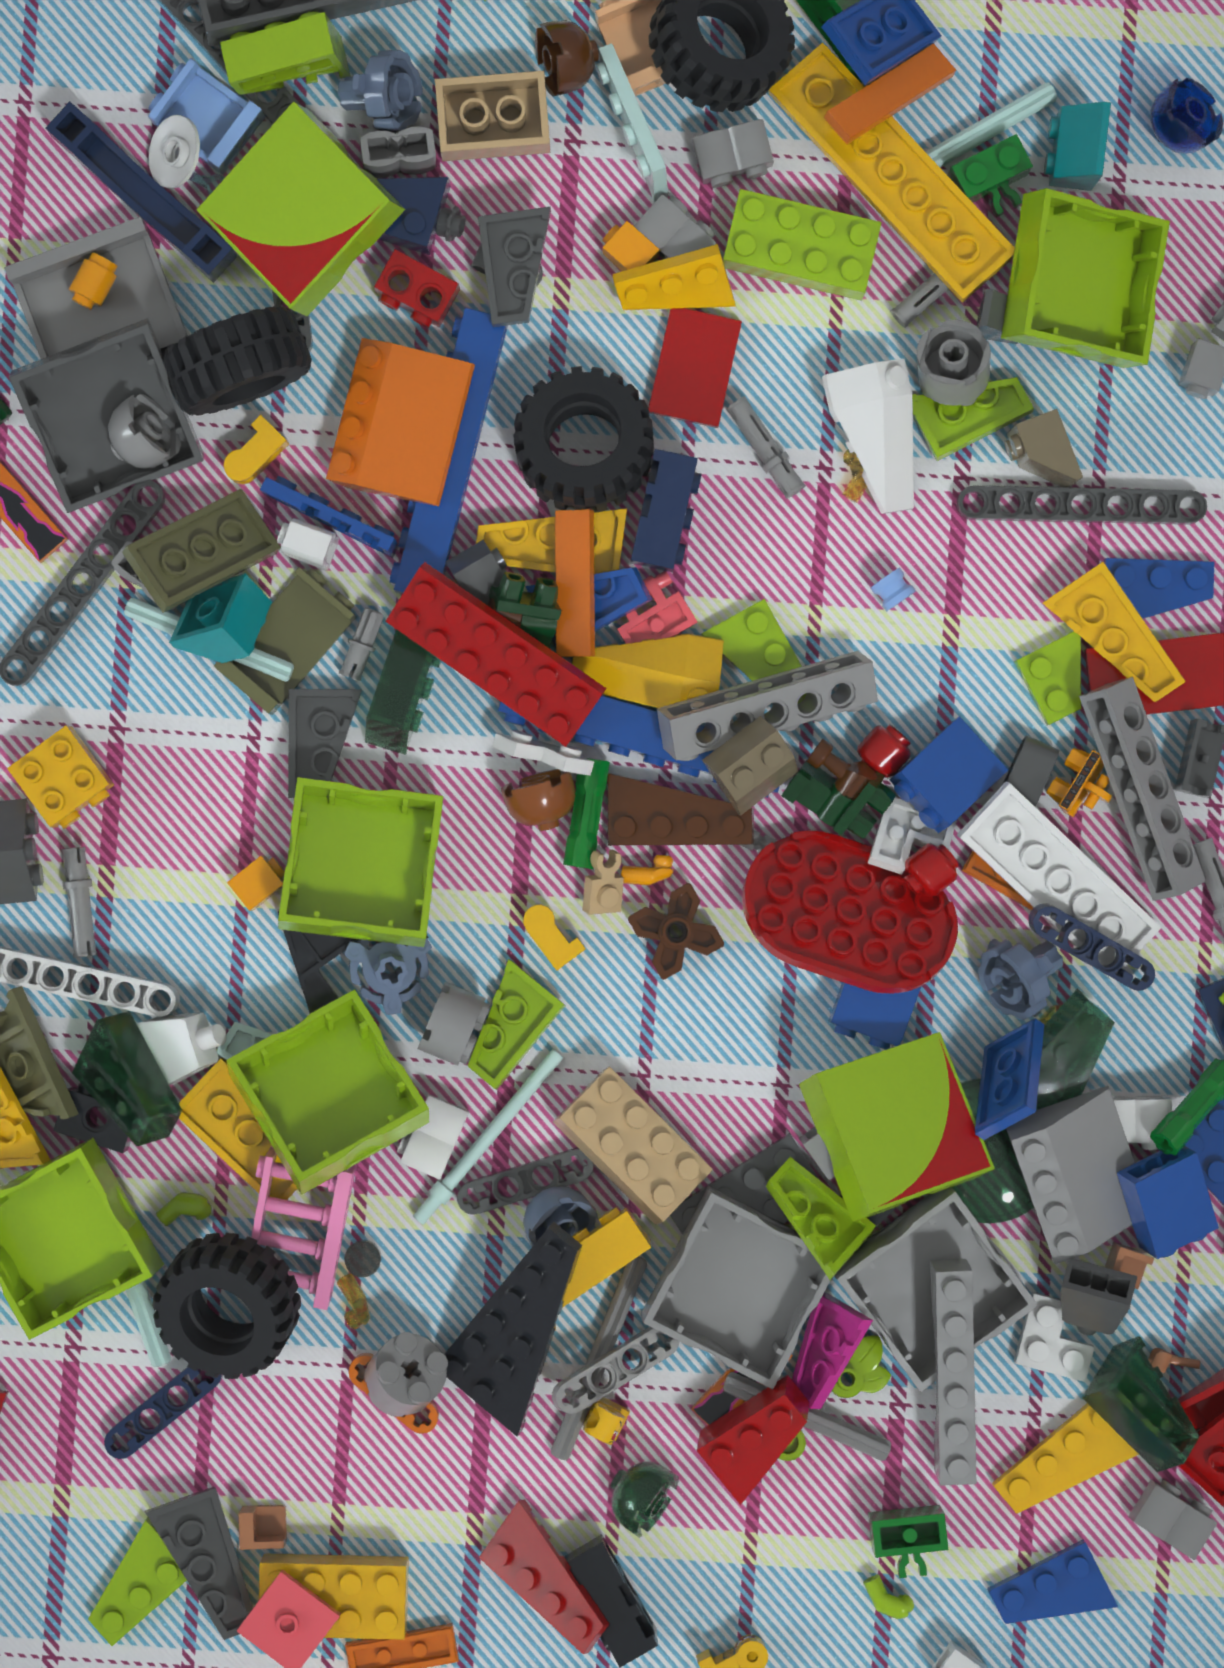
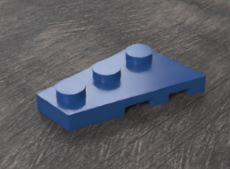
M1084 1539L987 1588L1005 1624L1118 1607Z

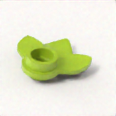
M872 1335L862 1338L842 1374L848 1373L851 1375L852 1384L845 1386L841 1382L840 1376L832 1389L836 1396L851 1398L860 1391L875 1393L883 1389L888 1383L891 1374L885 1368L878 1366L883 1354L882 1342L879 1336Z

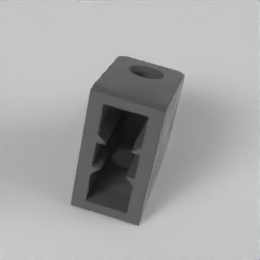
M1069 1258L1061 1287L1062 1320L1065 1323L1077 1326L1079 1332L1084 1335H1093L1096 1332L1108 1335L1114 1334L1130 1309L1137 1276Z

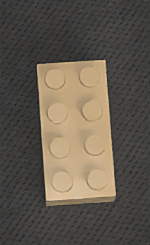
M610 1066L604 1069L553 1121L655 1225L664 1222L713 1170Z

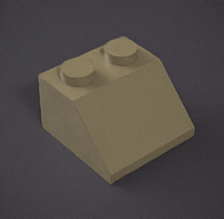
M1057 409L1015 424L1006 434L1008 440L1004 441L1007 454L1011 461H1017L1019 468L1065 488L1073 486L1083 478Z
M761 716L702 760L740 816L798 773L795 757L779 732Z

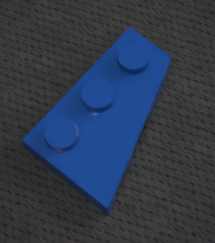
M1104 559V563L1143 619L1212 599L1214 596L1215 562Z
M632 567L594 574L595 632L653 600L637 568ZM535 585L525 587L528 592L533 593ZM555 632V635H554L553 638H552V642H553L555 648H556V632Z

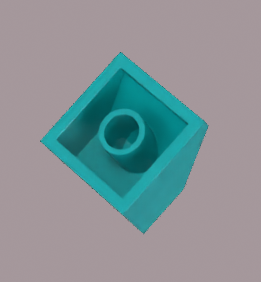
M1111 102L1062 106L1057 113V117L1051 116L1048 138L1054 139L1052 153L1047 152L1044 165V174L1050 175L1049 186L1092 191L1103 176Z
M246 573L229 578L187 601L169 643L174 648L220 663L244 659L250 656L255 648V641L261 627L266 622V616L272 601Z

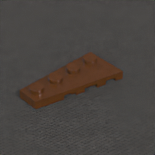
M608 773V846L754 845V808H750L740 816L730 802Z

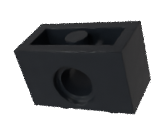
M79 1083L77 1088H68L79 1114L68 1119H60V1116H58L53 1131L83 1141L94 1138L98 1146L120 1153L128 1151L141 1112L140 1108L133 1106L134 1100L113 1094L112 1099L98 1095L100 1089ZM93 1107H101L106 1111L107 1122L104 1126H97L91 1121L90 1112Z

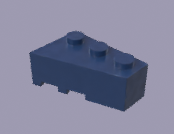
M449 177L377 179L405 208L403 213L378 240L430 255L436 236L438 216L445 206L451 187Z
M655 449L630 564L662 571L666 570L673 573L675 564L682 566L686 544L679 542L682 529L690 530L694 509L687 507L690 493L697 495L702 473L695 472L698 458Z

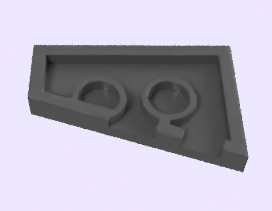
M551 207L478 216L493 327L529 323Z
M289 689L288 798H295L297 777L332 781L362 689Z

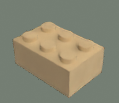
M544 71L435 79L442 161L551 153Z

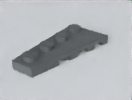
M213 1486L146 1510V1515L221 1637L225 1640L239 1635L237 1629L253 1607L216 1488Z

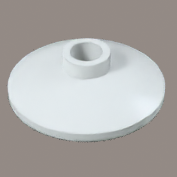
M172 115L166 118L157 127L152 137L148 156L149 168L154 180L162 187L170 189L180 187L191 177L197 165L200 139L195 124L189 118L182 115Z

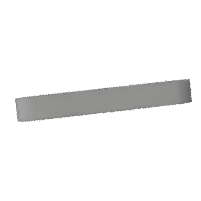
M652 1327L646 1328L560 1381L552 1391L554 1406L559 1411L567 1414L581 1412L671 1356L677 1350L679 1341L669 1337L665 1340V1349L655 1346L647 1352L640 1342L643 1340L644 1345L649 1346L658 1340L657 1332L660 1334L664 1333ZM633 1348L639 1353L640 1362L637 1367L629 1370L623 1365L622 1356L626 1350ZM603 1367L609 1373V1382L603 1388H596L591 1380L592 1374L597 1368ZM582 1378L584 1386L592 1394L588 1397L587 1392L582 1391L575 1395V1404L573 1406L569 1403H563L562 1399L566 1396L564 1390L566 1388L571 1391L580 1389L583 1385L579 1382V1379Z

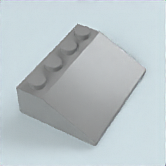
M1109 1086L1036 1110L1032 1115L1006 1128L1054 1264L1089 1253L1132 1225L1117 1172L1135 1162Z

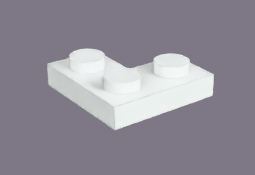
M895 797L888 809L881 815L868 864L902 875L906 868L905 861L909 857L912 844L920 847L928 843L936 846L943 844L949 850L957 820L940 833H937L920 820L919 812L910 802H905Z
M1032 1292L1031 1296L1038 1306L1025 1316L1014 1363L1086 1382L1095 1347L1091 1344L1060 1337L1064 1323L1062 1320L1061 1299Z

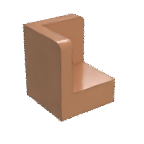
M1113 1242L1105 1267L1137 1276L1135 1288L1138 1289L1146 1265H1152L1154 1257L1148 1253Z
M242 1506L239 1511L240 1550L284 1548L287 1542L286 1506Z

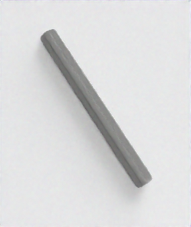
M638 1256L625 1265L585 1366L614 1348L647 1267V1261L644 1258ZM603 1367L597 1368L592 1374L591 1380L596 1388H598L605 1368ZM582 1378L579 1379V1382L583 1385V1387L574 1391V1394L570 1401V1404L572 1406L575 1404V1395L579 1394L582 1391L587 1392L588 1397L592 1394L584 1386ZM590 1406L576 1414H565L551 1448V1455L561 1460L567 1461L569 1459Z

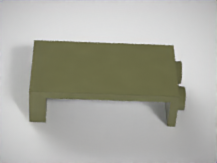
M300 567L296 569L295 573L297 575L271 604L266 616V622L261 627L255 641L256 649L294 665L292 676L288 681H282L234 660L225 663L216 662L214 665L219 672L270 715H273L289 697V689H295L357 618L351 612L355 605L339 591L333 596L324 589L323 586L327 581L312 568L307 573Z

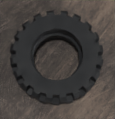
M662 0L657 6L650 22L652 32L648 36L650 49H655L651 57L655 67H661L663 73L660 76L667 85L671 83L677 89L675 93L682 99L685 96L690 98L692 105L700 108L708 105L710 110L714 112H723L726 108L731 112L742 110L745 105L751 106L759 101L789 66L792 59L791 52L795 48V37L791 35L794 30L793 20L791 16L787 17L785 13L788 7L784 0ZM697 17H714L731 26L739 35L744 45L746 59H733L716 52L703 38L698 26Z
M273 306L231 316L229 319L220 320L206 328L195 331L189 336L183 337L178 343L172 344L169 350H166L163 362L180 408L189 415L199 416L235 408V406L247 404L260 397L270 395L276 390L287 387L288 384L296 382L301 376L308 373L312 358L295 314L283 306L276 308Z
M582 366L571 367V373L563 375L561 370L550 374L551 381L546 384L543 380H540L533 386V397L530 395L524 397L520 404L522 412L517 413L515 417L514 446L519 469L523 472L524 480L529 488H536L537 496L544 502H548L550 499L554 500L555 508L560 510H567L568 505L574 506L575 510L596 507L598 513L608 510L607 503L613 500L618 506L627 500L626 492L630 490L632 493H635L642 485L641 477L647 476L651 468L654 439L649 408L645 400H639V391L632 384H628L625 387L623 385V377L614 372L611 373L610 377L604 376L603 368L592 367L591 372H582ZM594 415L605 419L616 428L619 437L618 445L611 455L599 463L589 466H575L563 462L552 453L550 437L554 430L571 417Z
M227 1232L224 1237H220V1233L207 1234L204 1239L196 1238L189 1242L186 1248L181 1249L156 1286L157 1291L153 1296L152 1303L153 1309L156 1310L153 1318L156 1328L162 1329L159 1333L165 1345L170 1344L173 1348L171 1353L178 1360L183 1358L188 1362L187 1367L194 1371H197L198 1368L206 1371V1376L217 1378L221 1374L224 1375L225 1379H238L241 1373L243 1377H249L257 1374L259 1369H266L279 1356L297 1325L300 1316L298 1310L301 1307V1296L299 1293H295L298 1289L297 1281L294 1275H288L287 1272L290 1268L283 1259L279 1261L274 1256L276 1253L268 1246L266 1248L257 1244L258 1240L247 1236L246 1239H241L239 1234ZM219 1288L236 1295L248 1307L254 1322L240 1324L219 1317L204 1301L201 1289Z

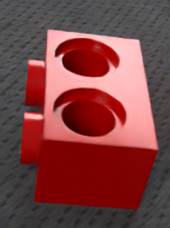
M394 249L374 286L376 294L380 295L378 299L380 303L395 311L398 310L399 306L412 313L410 318L426 328H429L431 324L440 328L460 291L459 283ZM397 275H404L410 280L408 287L403 291H395L390 288L391 280ZM430 292H435L442 297L441 303L433 309L426 308L421 304L424 295Z

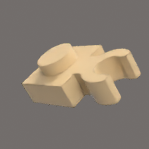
M613 849L609 850V859L604 864L603 854L598 851H593L591 854L590 862L595 869V874L585 876L582 908L589 915L621 912L624 877L615 872L619 869L622 859L621 854Z

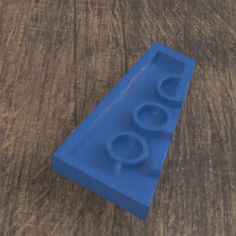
M277 476L275 481L267 477L265 478L260 488L264 495L391 558L394 557L399 544L393 537V532L377 524L374 527L360 522L361 516L345 508H342L341 512L328 506L330 501L313 492H310L307 497L295 491L297 485L283 477Z

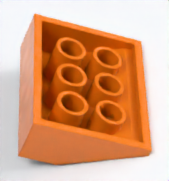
M362 338L326 479L348 489L439 507L475 365L390 342Z

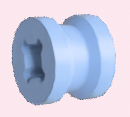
M900 567L870 587L874 594L880 595L882 598V606L886 612L916 592L915 588L907 584L903 579L904 573Z

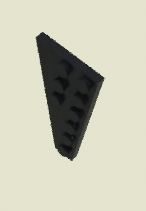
M554 1221L444 1354L448 1360L446 1377L517 1437L524 1428L527 1410L532 1403L535 1394L533 1392L538 1377L542 1372L555 1332L554 1327L564 1304L563 1299L568 1284L571 1282L582 1245Z

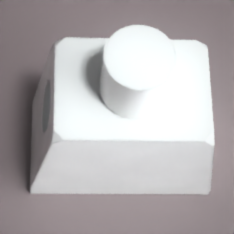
M203 1012L166 1015L136 1023L156 1090L181 1082L218 1062L219 1057L216 1047L222 1046L226 1042L224 1028L220 1024L209 1026L207 1017Z

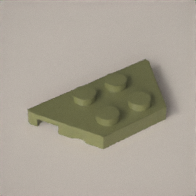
M23 987L9 990L6 995L9 1002L5 1010L0 1012V1067L24 1112L40 1117L56 1115L60 1116V1119H68L78 1115L79 1113Z

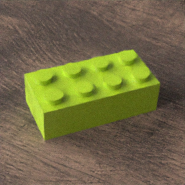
M740 189L723 263L725 269L862 301L866 292L882 222Z

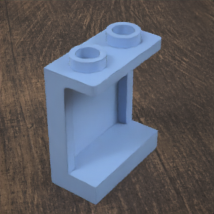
M190 58L186 65L181 63L175 69L170 78L172 84L164 94L162 92L158 93L149 106L151 112L148 117L156 127L172 115H182L189 118L195 124L199 134V158L223 175L262 123L265 116L260 107L252 101H245L204 71L195 60Z

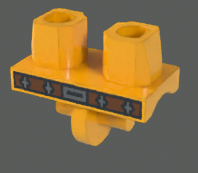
M1073 748L1066 758L1064 765L1078 773L1076 778L1070 785L1056 777L1046 793L1059 804L1064 813L1074 818L1082 803L1085 807L1092 810L1099 799L1109 803L1112 796L1105 791L1109 778L1104 774L1100 775L1104 768L1100 754L1094 750L1089 754Z

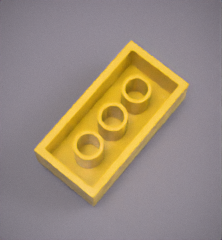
M264 1553L259 1568V1599L283 1569L341 1613L324 1638L405 1640L408 1614L409 1557Z

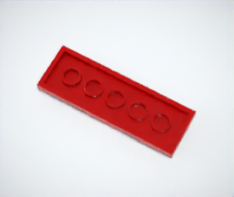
M426 562L419 567L385 621L565 747L607 689Z

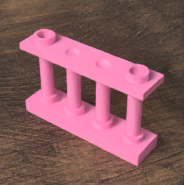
M271 1145L266 1156L260 1155L257 1165L256 1177L262 1178L251 1238L258 1240L257 1244L259 1246L263 1245L313 1255L315 1260L321 1261L319 1273L313 1272L312 1275L288 1271L287 1273L289 1276L294 1275L298 1288L308 1289L309 1294L315 1295L313 1308L327 1310L332 1298L357 1164L318 1185L327 1187L328 1192L334 1193L332 1205L326 1204L325 1207L270 1197L273 1177L292 1180L284 1165L276 1162L277 1154ZM266 1211L322 1222L321 1226L328 1227L326 1239L319 1238L318 1242L263 1231Z

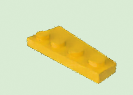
M627 508L594 512V574L619 570ZM555 517L478 526L476 544L484 540L490 551L497 548L507 566L556 572Z
M1101 562L1042 603L1089 643L1101 656L1115 666L1126 678L1133 677L1136 686L1154 702L1186 682L1104 562Z
M1101 1391L992 1482V1485L1015 1513L1018 1514L1151 1448L1108 1396Z

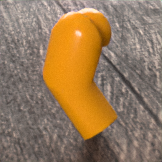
M656 855L653 858L654 867L624 865L621 870L624 884L651 885L671 877L674 871L672 869L673 858L666 855Z

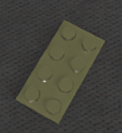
M239 489L127 545L122 553L162 613L277 554L281 546L277 543V540L243 490Z

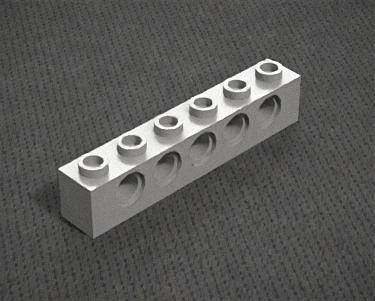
M855 651L657 708L663 749L676 761H689L697 758L701 753L711 750L715 751L760 716L777 731H792L803 723L826 721L831 719L834 714L844 711L856 712L863 710L866 705L878 702L873 661L861 652ZM839 684L837 691L831 694L832 689ZM806 693L805 699L798 704L799 698ZM773 703L771 710L764 714L766 707ZM740 713L738 719L730 724L732 717ZM706 723L704 729L701 732L696 733L698 727L701 724Z
M1133 677L1105 684L1079 696L1152 900L1156 901L1180 896L1206 882Z

